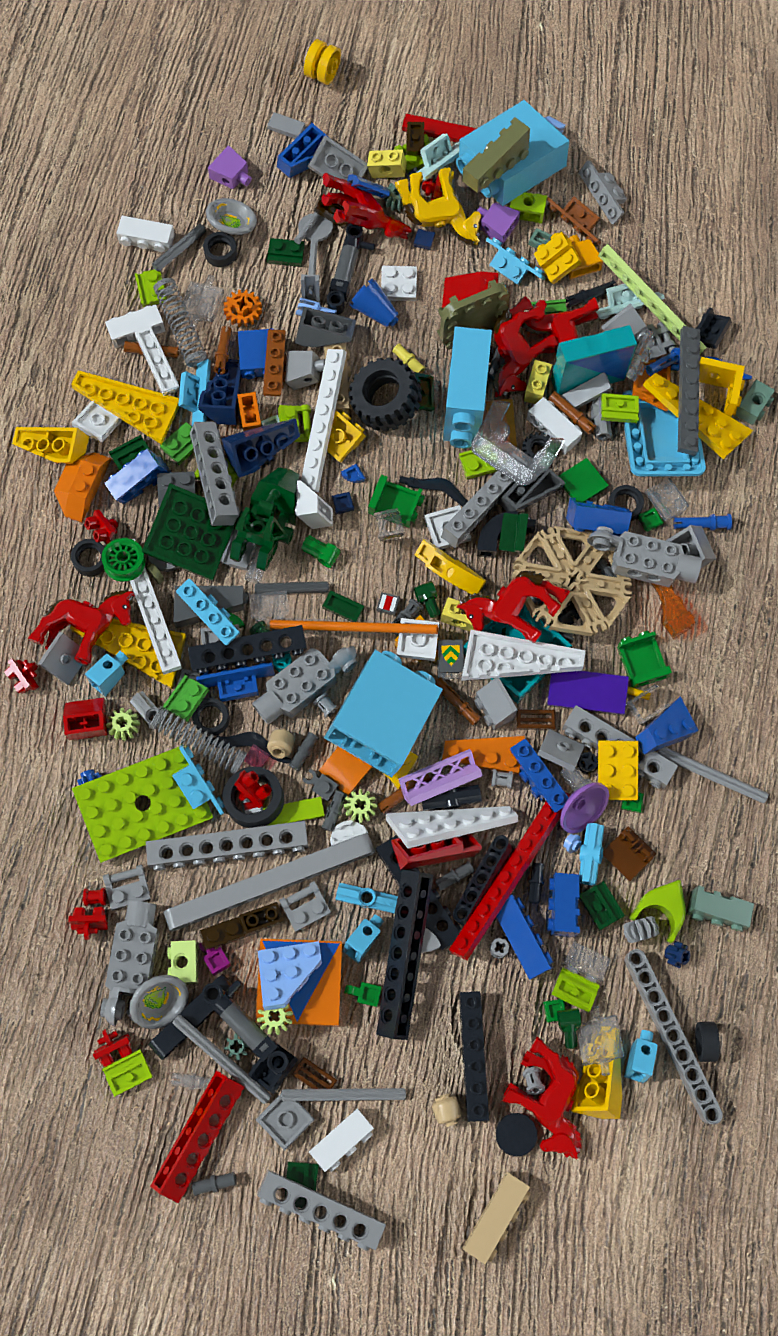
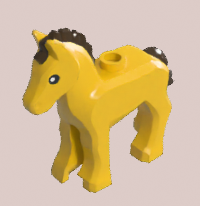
M450 167L442 168L438 172L443 197L430 202H426L420 194V183L423 180L422 172L410 175L411 192L408 189V179L399 180L394 183L402 198L403 211L407 213L406 217L413 224L422 227L435 226V228L450 224L454 236H457L459 241L478 245V242H480L478 239L480 237L478 229L481 214L478 211H474L466 219L463 208L454 194L452 187L454 171H451Z

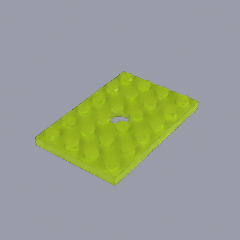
M179 747L72 788L100 863L146 845V841L162 839L213 818L207 801L195 809L191 807L172 776L189 765ZM141 795L149 797L151 801L150 808L146 811H140L135 806V800Z

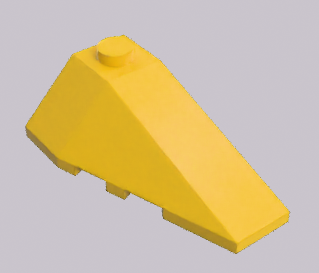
M16 427L12 444L52 462L72 464L86 454L89 436L79 428Z
M599 1029L590 1050L591 1056L587 1066H584L581 1071L583 1075L573 1095L572 1100H574L571 1111L599 1119H620L622 1080L619 1030Z

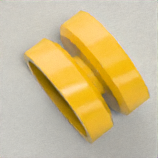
M320 39L314 40L306 54L303 68L304 75L311 79L317 78L320 83L329 85L339 68L341 49L334 45L328 46L325 41Z

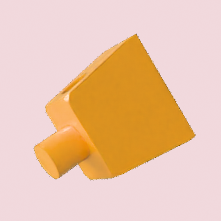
M578 235L571 236L569 240L582 263L568 273L569 278L574 279L600 271L603 261L598 256L599 252L591 240L580 241Z

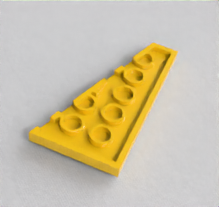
M79 370L71 383L72 389L161 445L179 408V398L163 396L159 392Z
M654 373L644 382L643 386L678 417L679 386ZM699 399L698 437L724 460L753 430Z
M113 619L110 626L97 639L95 645L114 656L119 651L123 652L128 657L126 663L172 689L177 671L163 675L146 625L131 622L129 626L125 627L121 625L119 620ZM70 626L71 631L84 637L85 633ZM168 630L180 661L186 634Z

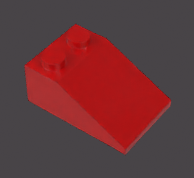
M480 271L446 277L442 308L450 303L449 298L454 295L460 301L488 289L489 281L495 280L498 283L499 273Z

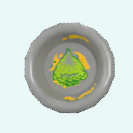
M216 199L208 204L205 211L210 224L227 234H248L255 229L257 224L256 214L243 202L235 199Z
M171 975L155 976L144 982L135 991L130 1001V1015L133 1021L142 1028L147 1029L166 1027L188 1004L189 991L186 984L178 977Z

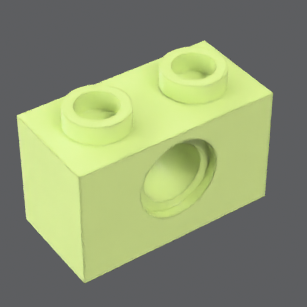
M196 940L171 941V947H168L167 951L168 959H171L168 975L178 977L185 984H198V942ZM182 957L187 958L188 963L186 967L179 968V959Z

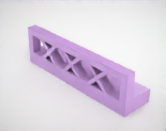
M468 749L403 776L398 780L404 799L410 806H413L482 776V772L475 765L472 751ZM468 756L470 764L464 767L458 766L461 759ZM444 766H452L448 774L444 775L441 773ZM429 772L434 773L431 781H423L425 774ZM410 780L417 781L414 788L407 790L405 782Z

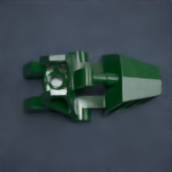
M278 467L258 482L250 499L249 508L245 507L244 511L241 510L236 520V530L238 531L236 538L232 542L230 559L240 562L246 551L247 543L251 542L262 546L259 550L256 568L266 571L276 553L278 543L282 542L288 545L291 543L294 529L287 526L288 524L296 526V489L300 474L290 469ZM275 505L281 511L277 520L273 517Z

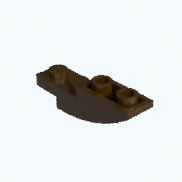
M275 902L240 914L233 919L201 929L199 933L205 950H209L263 931L283 922L284 919L278 903Z

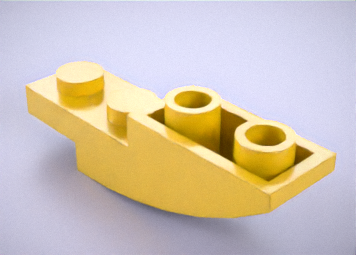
M427 539L422 540L414 554L426 563L425 566L431 571L470 594H479L486 583V580L461 561L451 558Z

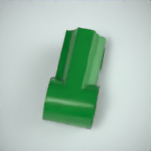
M310 535L305 538L301 546L302 551L317 558L319 563L327 568L333 566L341 553L340 549L335 545L325 544Z

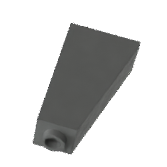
M175 586L173 621L175 627L181 628L203 622L176 593L180 586ZM198 586L206 595L209 596L211 594L218 601L216 605L220 609L225 608L228 613L245 610V603H248V592H245L243 586Z

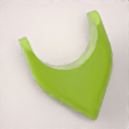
M676 880L647 892L640 898L629 919L634 921L639 913L647 908L660 910L669 920L670 931L667 942L671 944L680 931L686 915L681 881Z

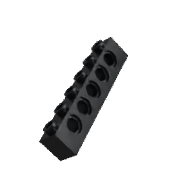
M302 625L238 637L228 645H225L222 641L188 647L191 669L193 672H197V674L209 673L210 669L215 668L217 671L226 670L230 665H235L236 667L246 666L247 662L250 661L262 663L266 661V658L270 657L282 659L285 658V654L292 653L293 656L302 655L304 651L308 650ZM284 639L292 641L288 648L281 646ZM266 642L272 643V649L267 652L263 651V645ZM252 646L253 653L245 655V647ZM228 650L234 651V656L231 659L225 658V652ZM211 653L215 654V660L207 663L206 656Z
M395 835L376 847V852L397 885L400 886L402 870H400L399 864L393 861L395 852L391 841L398 839ZM417 867L405 869L408 871L420 872ZM434 888L431 890L429 905H434L437 912L435 914L427 913L425 928L437 937L441 944L439 950L443 952L453 944L462 929L457 922H452L450 916H452L446 905H441L439 902L440 896ZM438 922H445L448 925V929L444 932L439 931L436 926Z
M480 991L460 992L458 995L467 1122L489 1121Z

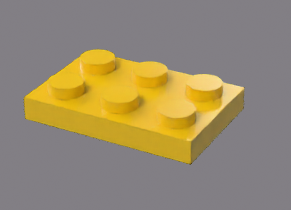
M598 740V782L608 788L609 800H638V741Z

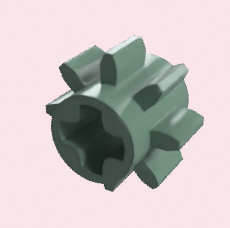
M237 1034L234 1035L233 1040L226 1039L229 1042V1046L224 1047V1049L230 1051L229 1058L236 1055L237 1060H240L241 1054L248 1055L245 1051L248 1045L242 1039H238ZM236 1041H238V1043L242 1045V1048L239 1049L238 1053L236 1052V1050L232 1049V1046H235Z

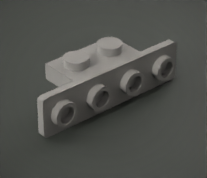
M586 161L578 173L611 224H616L624 214L619 204H623L627 198L611 173H598L592 162Z

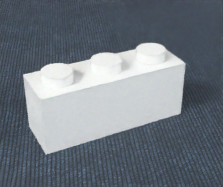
M121 216L116 233L120 244L136 246L141 249H152L158 252H166L171 248L175 237L173 225Z
M156 305L146 306L141 310L132 311L105 322L115 348L124 346L125 341L136 342L135 332L150 326L155 335L165 332L164 324Z
M543 397L528 410L526 419L540 432H544V436L550 435L549 439H553V444L564 454L580 442L582 437L581 429L577 425L572 424L564 413H560L551 401H547Z
M357 1108L314 1146L309 1153L324 1172L328 1169L332 1172L341 1164L339 1159L342 1156L346 1155L348 1158L357 1150L355 1145L360 1140L365 1143L373 1135L371 1130L374 1128Z

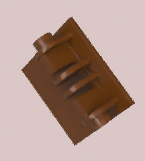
M629 826L603 851V856L629 882L657 855Z

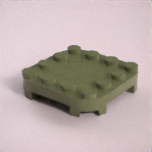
M495 280L489 281L488 289L460 301L454 295L449 298L450 303L444 308L439 307L438 313L441 317V324L437 334L443 345L448 350L453 348L455 327L494 329L498 315L501 316L503 310L508 309L510 293L504 282L496 283Z

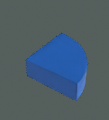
M357 464L341 471V476L349 482L361 483L365 481V477Z

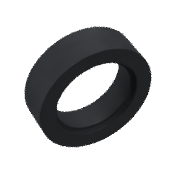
M247 767L237 771L229 778L223 791V803L232 820L238 825L246 828L262 827L272 823L281 813L284 806V792L279 780L271 771L262 767ZM243 770L247 773L254 771L259 777L258 781L268 784L272 789L270 804L259 813L246 814L236 807L235 799L239 790L234 784Z

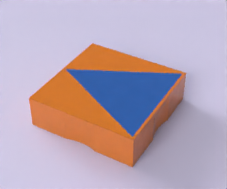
M260 939V950L317 942V940ZM319 941L322 964L311 973L303 987L291 997L288 1003L289 1008L284 1012H293L292 1016L286 1017V1019L292 1020V1024L339 1027L343 943L342 941ZM258 970L255 1023L264 1024L265 1021H257L258 1018L264 1017V1015L258 1013V1010L264 1011L260 970ZM272 1012L270 1014L272 1016V1018H270L271 1022L273 1020H275L276 1022L280 1020V1018L278 1017L281 1016L280 1012Z

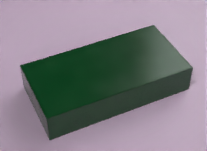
M330 590L322 605V609L350 622H357L364 610V605Z

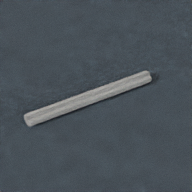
M664 747L658 751V754L678 766L756 801L765 803L768 799L769 794L673 750Z
M178 1015L173 1020V1024L257 1099L263 1104L269 1101L271 1098L269 1092L249 1077L244 1070L185 1018Z
M404 1088L283 1089L281 1092L282 1101L405 1100L406 1090Z

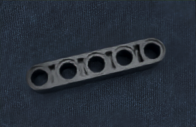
M499 835L492 841L454 909L453 917L463 927L516 848L506 836Z
M221 974L212 982L221 986L225 991L233 984L224 974ZM210 990L208 994L210 1000H215L218 997V990ZM201 993L179 1015L197 1029L215 1011L204 1001ZM172 1020L150 1041L148 1046L161 1060H164L188 1037L173 1024Z

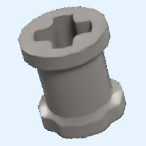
M326 692L320 695L313 703L315 706L318 705L323 711L325 718L330 717L338 710V706L333 704Z
M493 769L491 786H507L508 789H511L513 771L505 773L497 772L496 769Z
M498 938L491 943L490 953L493 957L500 959L508 953L509 944L505 939ZM496 944L504 946L503 953L495 951Z
M538 1067L527 1068L522 1072L523 1077L526 1079L528 1095H537L545 1090L544 1084L541 1083V1071Z

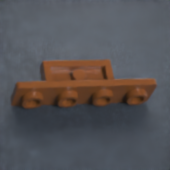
M575 196L563 209L547 197L546 201L549 203L547 207L554 213L558 211L561 214L560 218L567 224L570 221L577 233L581 234L583 232L587 236L585 239L591 240L593 245L597 244L600 246L601 242L590 233L600 220L594 212Z
M268 330L263 385L264 396L280 397L282 389H284L285 366L287 364L285 330Z

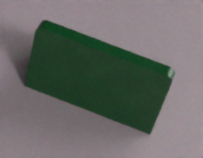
M503 514L499 550L515 553L523 552L528 514Z

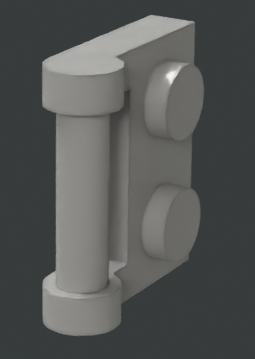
M142 864L128 871L113 875H103L112 911L127 907L128 901L145 902L151 900ZM139 876L140 881L113 888L112 883Z
M315 881L309 883L310 886L285 899L283 897L279 900L295 932L331 914ZM314 893L315 899L291 911L289 907L291 904Z

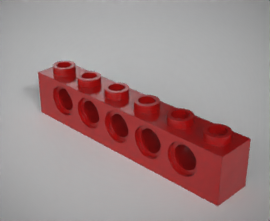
M216 1070L150 1187L160 1195L177 1203L180 1202L203 1159L207 1156L212 1143L219 1135L225 1120L229 1117L233 1106L241 1096V1092L244 1089L243 1085Z

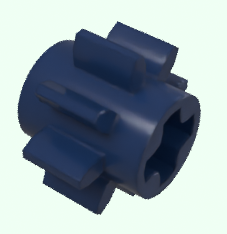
M674 941V945H668L665 949V958L668 959L667 963L677 968H681V964L686 965L690 960V951L687 950L688 946Z

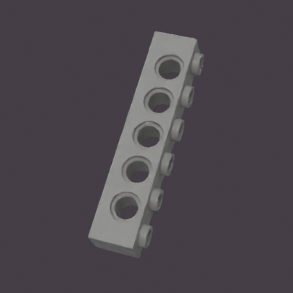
M194 422L190 436L212 526L234 525L239 517V508L236 507V496L231 487L232 479L227 471L228 463L224 458V447L220 442V431L217 429L216 422Z
M513 454L444 526L441 537L456 548L526 472L528 465Z
M577 705L562 728L569 737H576L586 747H593L598 750V735H603L606 740L636 741ZM586 725L589 728V732H583L580 726ZM638 744V757L640 758L638 778H645L650 781L649 783L653 787L664 789L678 765L655 751L644 755ZM648 766H655L657 773L650 772Z
M268 1169L257 1192L261 1203L270 1207L272 1203L280 1206L279 1211L290 1216L293 1212L299 1215V1220L307 1224L313 1221L319 1224L318 1228L324 1232L330 1233L331 1230L339 1233L338 1238L346 1242L352 1239L358 1242V1247L369 1251L370 1248L376 1250L386 1226L384 1222ZM279 1188L287 1190V1195L284 1199H277L275 1196ZM299 1197L306 1198V1205L303 1208L295 1206V1201ZM318 1206L326 1208V1212L322 1217L315 1216V1209ZM338 1215L345 1216V1222L341 1226L334 1224V1219ZM357 1224L364 1225V1232L360 1235L354 1234V1227Z

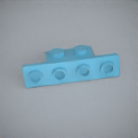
M487 237L486 241L499 249L489 264L491 267L517 285L520 284L528 270L545 281L544 271L536 266L534 269L530 267V262L521 256L519 259L514 256L516 252L511 248L507 247L504 249L501 247L502 242L495 237L492 240Z
M209 359L197 364L196 376L187 371L181 373L178 406L193 412L191 427L194 422H206L207 420L206 415L198 410L200 394L208 387L211 372V360Z
M191 579L186 580L176 590V593L225 645H228L240 634L229 619L231 615L225 608L220 609L216 605L218 601L211 594L208 596L203 593Z
M183 744L180 745L179 749L189 765L172 776L191 807L195 809L211 799L220 815L224 814L223 808L225 806L220 796L216 798L213 793L215 790L210 780L206 781L202 776L205 772L199 763H194L192 759L194 754L189 747L185 748Z

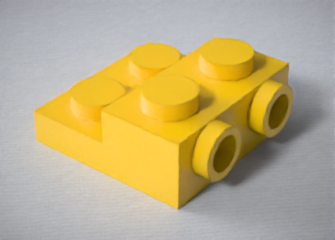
M562 231L553 234L551 240L546 244L539 245L534 253L540 267L544 269L549 281L553 285L582 263L569 238Z
M336 410L327 452L341 463L352 449L355 450L366 435L363 433L365 429L358 423L353 425L350 422L352 418L344 411L341 414Z

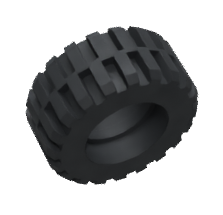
M383 357L377 358V361H370L367 366H362L359 369L360 372L354 375V382H351L349 387L351 390L349 392L350 404L366 426L372 427L373 430L377 431L380 428L382 431H389V428L396 430L399 428V425H406L407 420L415 416L414 412L418 411L420 407L418 402L422 400L420 393L422 390L411 369L406 364H403L401 360H394L391 357H387L386 360ZM389 383L399 384L398 393L391 402L382 406L372 405L373 395L381 386Z

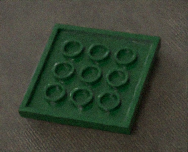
M169 483L142 552L199 577L213 581L234 525L212 526L206 499Z

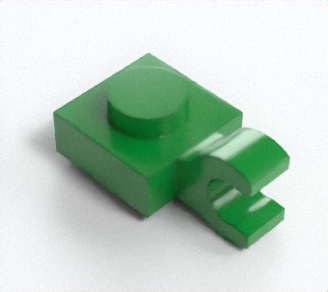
M361 982L359 988L346 984L344 994L358 996L357 1003L377 1007L381 986Z

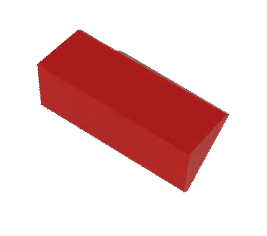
M471 834L412 848H407L400 838L391 840L400 870L470 858L482 850V846Z

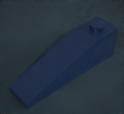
M228 359L225 373L220 374L219 368L218 374L215 375L213 380L208 382V387L200 394L198 410L217 424L236 425L239 407L237 395L240 394L241 385L240 360Z

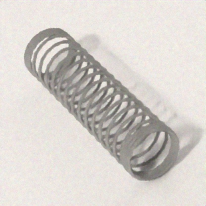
M164 278L158 281L153 289L156 295H158L157 298L160 300L159 303L162 305L168 324L171 325L170 328L173 330L172 333L175 335L179 349L182 350L181 354L184 355L183 358L186 366L196 367L198 363L206 360L208 356L206 351H202L204 347L201 346L202 342L199 341V336H196L197 331H194L193 321H190L191 317L188 316L184 301H181L182 296H179L180 292L177 291L178 287L173 278ZM166 283H173L171 286L158 290L159 287ZM178 292V295L172 296L167 300H162L163 297ZM180 297V300L164 305L167 301ZM179 302L183 303L182 305L177 306L171 310H166L169 306H173ZM181 307H185L183 311H179L173 315H168L171 311L177 310ZM183 312H187L185 316H181L175 320H170L173 316L179 315ZM185 317H189L187 321H183L177 325H173L174 322L181 320ZM191 322L189 326L175 330L178 326ZM193 327V330L177 335L180 331ZM195 332V335L179 340L182 336ZM193 337H198L197 340L182 345V343L186 340H190ZM200 342L198 346L184 350L188 345ZM202 347L200 351L186 355L189 351Z
M160 706L149 728L155 730L160 724L158 733H160L166 726L164 736H166L173 727L169 739H172L178 731L175 742L183 735L181 745L184 744L190 735L186 747H189L196 738L192 751L201 742L197 751L198 755L207 744L203 757L207 755L213 746L208 760L212 759L219 748L214 764L225 751L219 766L223 765L231 753L225 770L230 766L235 757L236 759L230 772L235 774L239 770L247 752L245 753L239 749L232 758L235 746L226 755L230 743H228L220 753L224 740L215 749L219 737H216L209 747L213 734L209 736L203 745L208 731H205L197 742L202 728L197 731L191 740L196 725L193 726L186 736L191 721L188 722L180 734L185 719L181 721L173 733L180 715L177 716L168 729L174 712L163 725L169 710Z

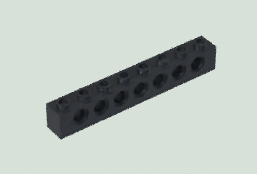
M402 870L376 1035L394 1040H408L433 874Z

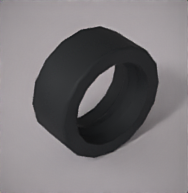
M221 231L214 232L204 240V254L209 264L215 267H227L235 261L237 257L236 241L230 234ZM217 243H225L231 248L224 256H215L210 253L211 247Z
M631 485L618 486L612 491L608 499V505L615 506V500L620 495L632 497L636 501V508L632 511L631 521H633L644 507L643 495L637 488Z
M94 539L79 541L71 551L73 566L80 574L87 577L101 574L105 570L102 563V552L105 547ZM87 549H97L101 555L100 561L92 567L82 566L79 562L80 554Z
M206 698L202 700L193 713L192 720L197 730L202 728L201 734L208 731L207 736L211 734L217 736L228 727L230 716L227 707L222 701L216 698ZM213 706L220 709L222 721L218 726L207 728L201 724L200 713L206 707Z
M697 1022L695 1046L700 1062H717L719 1059L720 1039L715 1022Z

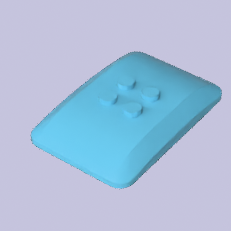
M632 390L625 391L622 395H632ZM639 399L638 422H624L631 472L636 476L702 475L705 472L706 465L701 439L698 437V453L695 456L677 452L678 417L669 409L664 411Z

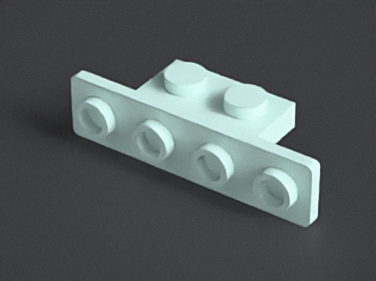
M442 134L420 150L424 167L416 173H423V181L429 180L433 174L447 164L452 163L459 156V142L451 147L448 134Z
M625 284L606 289L609 306L599 309L596 313L598 318L606 319L611 314H618L630 303L634 309H640L645 304ZM655 292L661 300L665 299L664 294Z

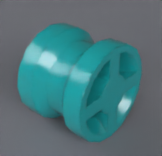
M285 654V658L282 659L273 658L272 661L276 671L280 672L292 663L290 654Z

